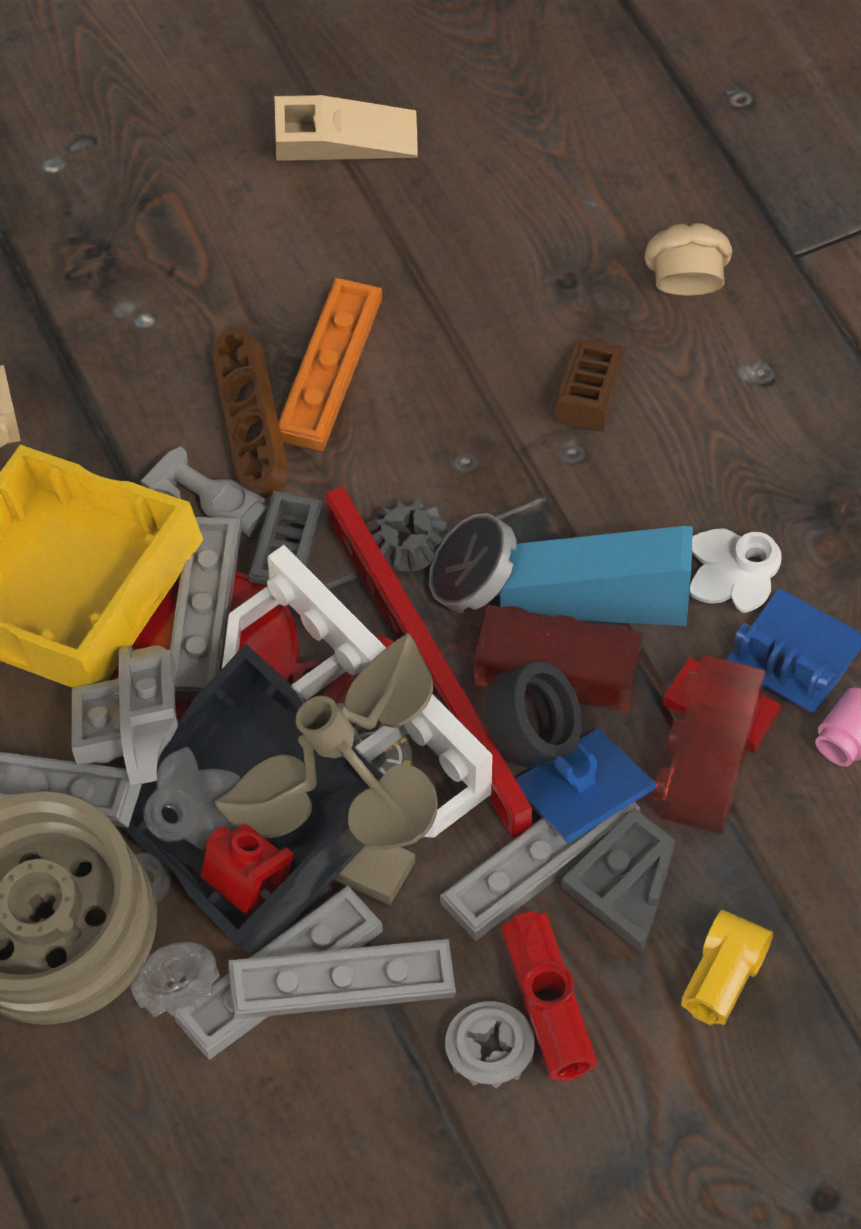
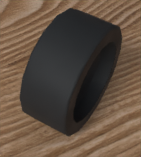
M539 660L498 673L488 686L485 698V715L491 737L501 753L515 765L531 768L554 761L558 756L565 757L570 755L576 745H578L582 730L581 707L576 692L567 677L553 664ZM525 690L530 693L538 705L542 717V738L536 734L529 722L525 710Z

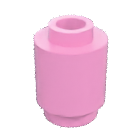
M855 687L847 689L818 727L819 736L815 740L818 750L825 758L843 767L850 766L853 761L861 760V689Z

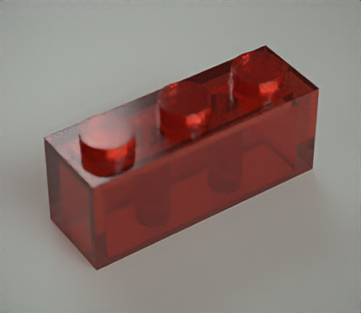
M487 605L474 657L475 685L488 687L498 673L539 660L553 664L565 674L576 692L579 704L629 712L641 660L642 632L631 631L627 627L617 624L603 626L580 622L567 615L552 617L529 613L516 606L501 608Z
M702 655L698 673L688 671L681 696V702L688 703L684 720L675 718L673 721L667 750L675 752L670 769L660 767L656 779L657 788L653 792V798L661 800V819L723 835L761 702L765 670Z

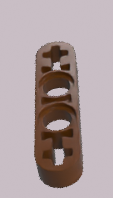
M233 327L223 332L215 341L213 361L237 478L247 489L263 498H267L273 495V491H280L285 485L288 477V465L263 348L260 342L246 330ZM237 356L238 361L243 365L242 367L233 360ZM254 382L252 394L244 401L237 402L240 389L245 384ZM262 421L263 428L258 437L253 441L246 442L248 429L254 423ZM256 457H259L268 466L262 468L261 461H259Z

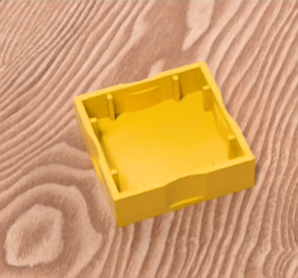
M19 445L0 472V661L71 688L108 681L119 665V648L133 645L181 574L187 560L193 552H196L204 540L190 502L129 481L104 478L91 473L79 464Z

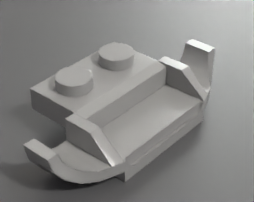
M160 645L133 650L132 646L119 648L118 654L119 679L72 688V752L77 766L93 762L107 763L115 760L117 757L124 756L130 785L133 786L158 780L157 764L159 756L172 739L178 727L174 689V668L176 666L171 649L166 650Z

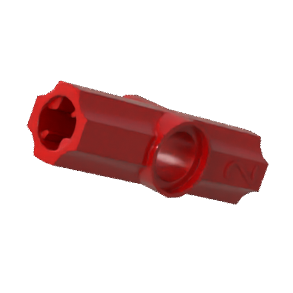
M530 911L515 915L512 920L501 926V933L523 996L524 1014L533 1026L550 1080H562L563 1082L581 1078L588 1071L597 1067V1059L574 995L573 977L564 966L547 913L540 914ZM551 990L560 994L561 997L555 1001L547 1002L540 1000L536 995L542 991Z

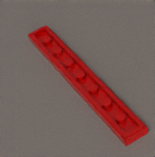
M342 486L328 492L326 497L328 523L395 639L398 640L406 634L413 638L431 673L433 681L432 694L492 754L491 795L488 796V799L510 837L517 838L532 826V807L344 487Z

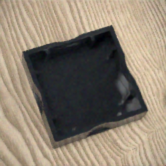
M245 644L192 700L189 708L178 721V727L172 739L159 756L157 764L158 780L141 785L129 827L122 828L147 853L159 859L171 869L181 882L186 894L237 946L254 955L284 933L365 847L355 838L349 828L348 812L354 799L363 791L370 789V787L344 756L339 758L323 757L314 750L317 786L315 789L306 792L312 803L311 814L294 831L280 837L265 838L279 851L287 847L294 853L289 876L273 893L264 888L259 894L266 901L258 909L246 916L200 877L206 854L204 847L211 834L222 826H227L231 831L237 828L218 810L215 800L228 793L246 773L270 757L290 755L298 758L305 764L303 747L298 742V738L303 734L296 725V715L300 707L308 700L267 660L248 644ZM353 744L351 749L379 781L384 774Z

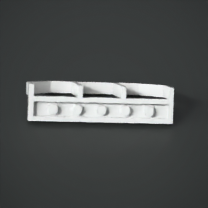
M283 545L268 556V586L229 613L222 668L239 651L241 631L278 604L283 606L290 605L301 616V621L308 633L318 641L323 638L335 652L330 658L292 684L306 699H309L344 672H348L351 675L356 673L359 675L386 647ZM432 694L426 708L412 721L395 728L384 725L356 747L371 761L406 734H409L417 744L421 746L427 744L439 756L440 764L450 778L456 782L462 780L468 786L437 810L433 826L424 836L434 838L491 795L492 754Z

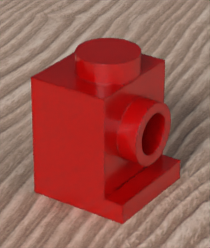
M247 823L242 824L233 831L227 826H222L211 834L205 844L204 850L206 854L200 877L247 916L266 901L259 894L264 888L273 893L289 876L294 853L287 847L279 851Z

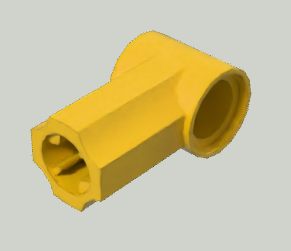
M722 909L709 930L702 951L704 956L682 996L681 1006L687 1009L694 1018L706 1024L725 1025L748 977H755L769 950L773 931Z

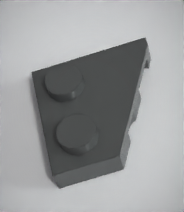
M633 808L562 878V890L641 953L647 946L674 853L675 840L637 809Z

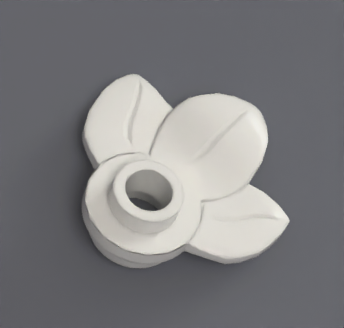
M722 528L694 535L692 538V554L704 565L699 568L690 584L689 594L692 598L709 604L722 603L732 598V602L741 613L757 609L764 604L771 593L770 578L778 572L781 565L780 548L769 535L762 532H750L740 537L734 532ZM751 557H758L763 561L752 562L747 559Z

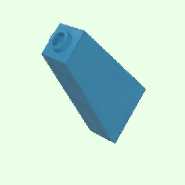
M678 526L516 544V551L511 548L509 560L514 563L510 577L496 595L500 596L501 616L687 626L693 527Z

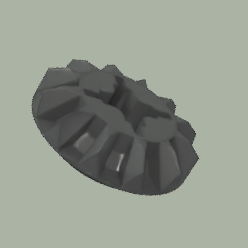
M396 498L393 505L387 508L378 506L375 517L371 521H367V528L391 569L396 571H416L431 565L437 549L447 535L446 522H443L439 516L437 508L424 506L419 498L414 503H402ZM409 522L413 523L415 534H410L408 539L404 540L401 547L398 531H403L405 526L409 525Z

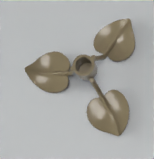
M406 634L376 656L351 684L346 695L345 706L343 703L336 704L334 700L326 696H317L306 701L296 715V725L303 734L298 738V742L303 747L305 764L298 758L290 755H277L262 761L246 773L233 789L215 800V805L223 816L237 828L247 823L264 838L280 837L297 829L308 819L312 811L311 799L306 792L315 789L317 786L315 750L323 757L339 758L344 756L370 787V789L363 791L354 799L348 812L349 828L360 843L372 849L386 850L414 844L418 839L423 838L433 826L438 806L435 788L427 775L415 766L402 763L391 767L378 781L351 749L354 741V728L351 723L366 729H373L379 721L387 727L395 728L412 721L428 705L433 693L432 676L413 638Z

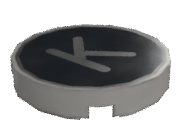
M489 513L474 514L455 526L446 535L437 549L430 568L429 587L434 599L455 613H464V609L468 607L476 610L492 600L510 577L514 564L509 560L511 548L516 551L517 542L512 528Z

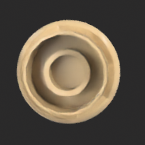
M693 223L690 226L676 224L653 236L646 247L645 261L647 266L655 272L656 285L659 290L673 295H703L715 292L724 286V267L731 259L732 247L728 237L720 230L714 229L709 225Z

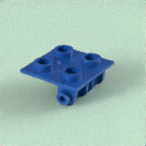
M779 588L752 626L745 623L740 626L734 638V642L738 644L726 659L724 665L815 715L861 651V633Z

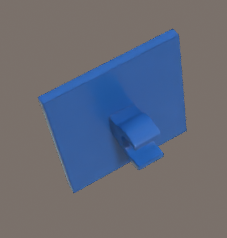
M598 728L579 739L578 745H576L570 755L565 757L558 756L554 761L535 766L515 779L531 807L567 844L657 788L656 783Z

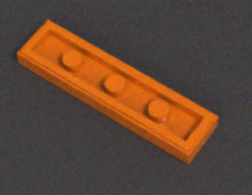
M335 278L278 421L283 443L321 452L324 451L382 301V288Z

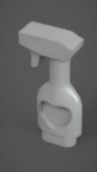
M181 446L169 451L141 480V486L181 499L180 491L175 486L177 483L181 484L200 497L201 508L208 517L240 518L241 533L248 537H252L263 526L269 508L264 504L265 499L250 491L241 483L231 479L212 480L191 468L188 464L187 452Z

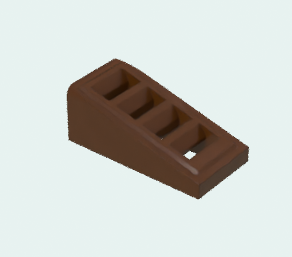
M577 338L556 401V423L604 432L625 356V347ZM587 355L597 358L610 360V363L593 359L584 358V356ZM581 367L605 371L606 375L581 371ZM579 380L595 384H601L602 387L600 388L585 384H579L577 383V381ZM574 393L598 397V399L593 400L573 395Z

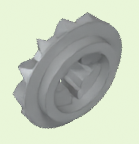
M496 1001L472 1004L460 1011L447 1029L445 1049L454 1073H460L473 1086L478 1083L491 1084L497 1089L503 1082L511 1079L518 1080L523 1070L529 1063H532L535 1048L533 1029L526 1017L508 1004ZM498 1028L499 1047L504 1051H493L490 1057H486L485 1062L481 1061V1046L476 1043L477 1040L487 1042Z

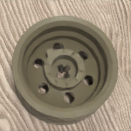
M48 791L26 792L0 799V956L13 954L7 960H0V1014L16 1021L40 1025L59 1024L83 1018L100 1010L116 999L128 988L144 966L150 954L157 928V903L153 886L145 869L117 828L93 805L71 795ZM31 855L40 856V859H33L23 862L27 857ZM84 862L92 864L91 872L81 877ZM106 919L105 922L100 926H90L92 924H95L99 921ZM63 949L67 953V961L57 967L60 954L57 951Z

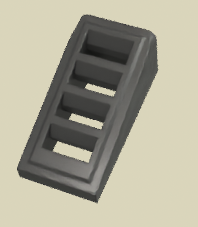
M273 491L249 573V582L267 585L269 570H265L268 564V556L272 550H277L283 545L293 554H297L296 557L308 568L325 517L322 499ZM282 522L305 525L304 529L283 526ZM279 535L300 539L301 541L300 544L276 540Z

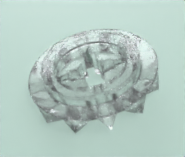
M179 942L164 946L150 954L141 971L131 983V989L139 1007L147 1008L154 1017L161 1015L165 1011L176 1017L181 1008L191 1006L197 1009L199 997L212 995V982L217 980L220 975L215 958L209 949L193 942ZM183 976H185L186 981H184L183 983L178 982ZM166 982H175L174 984H172L170 988H168Z

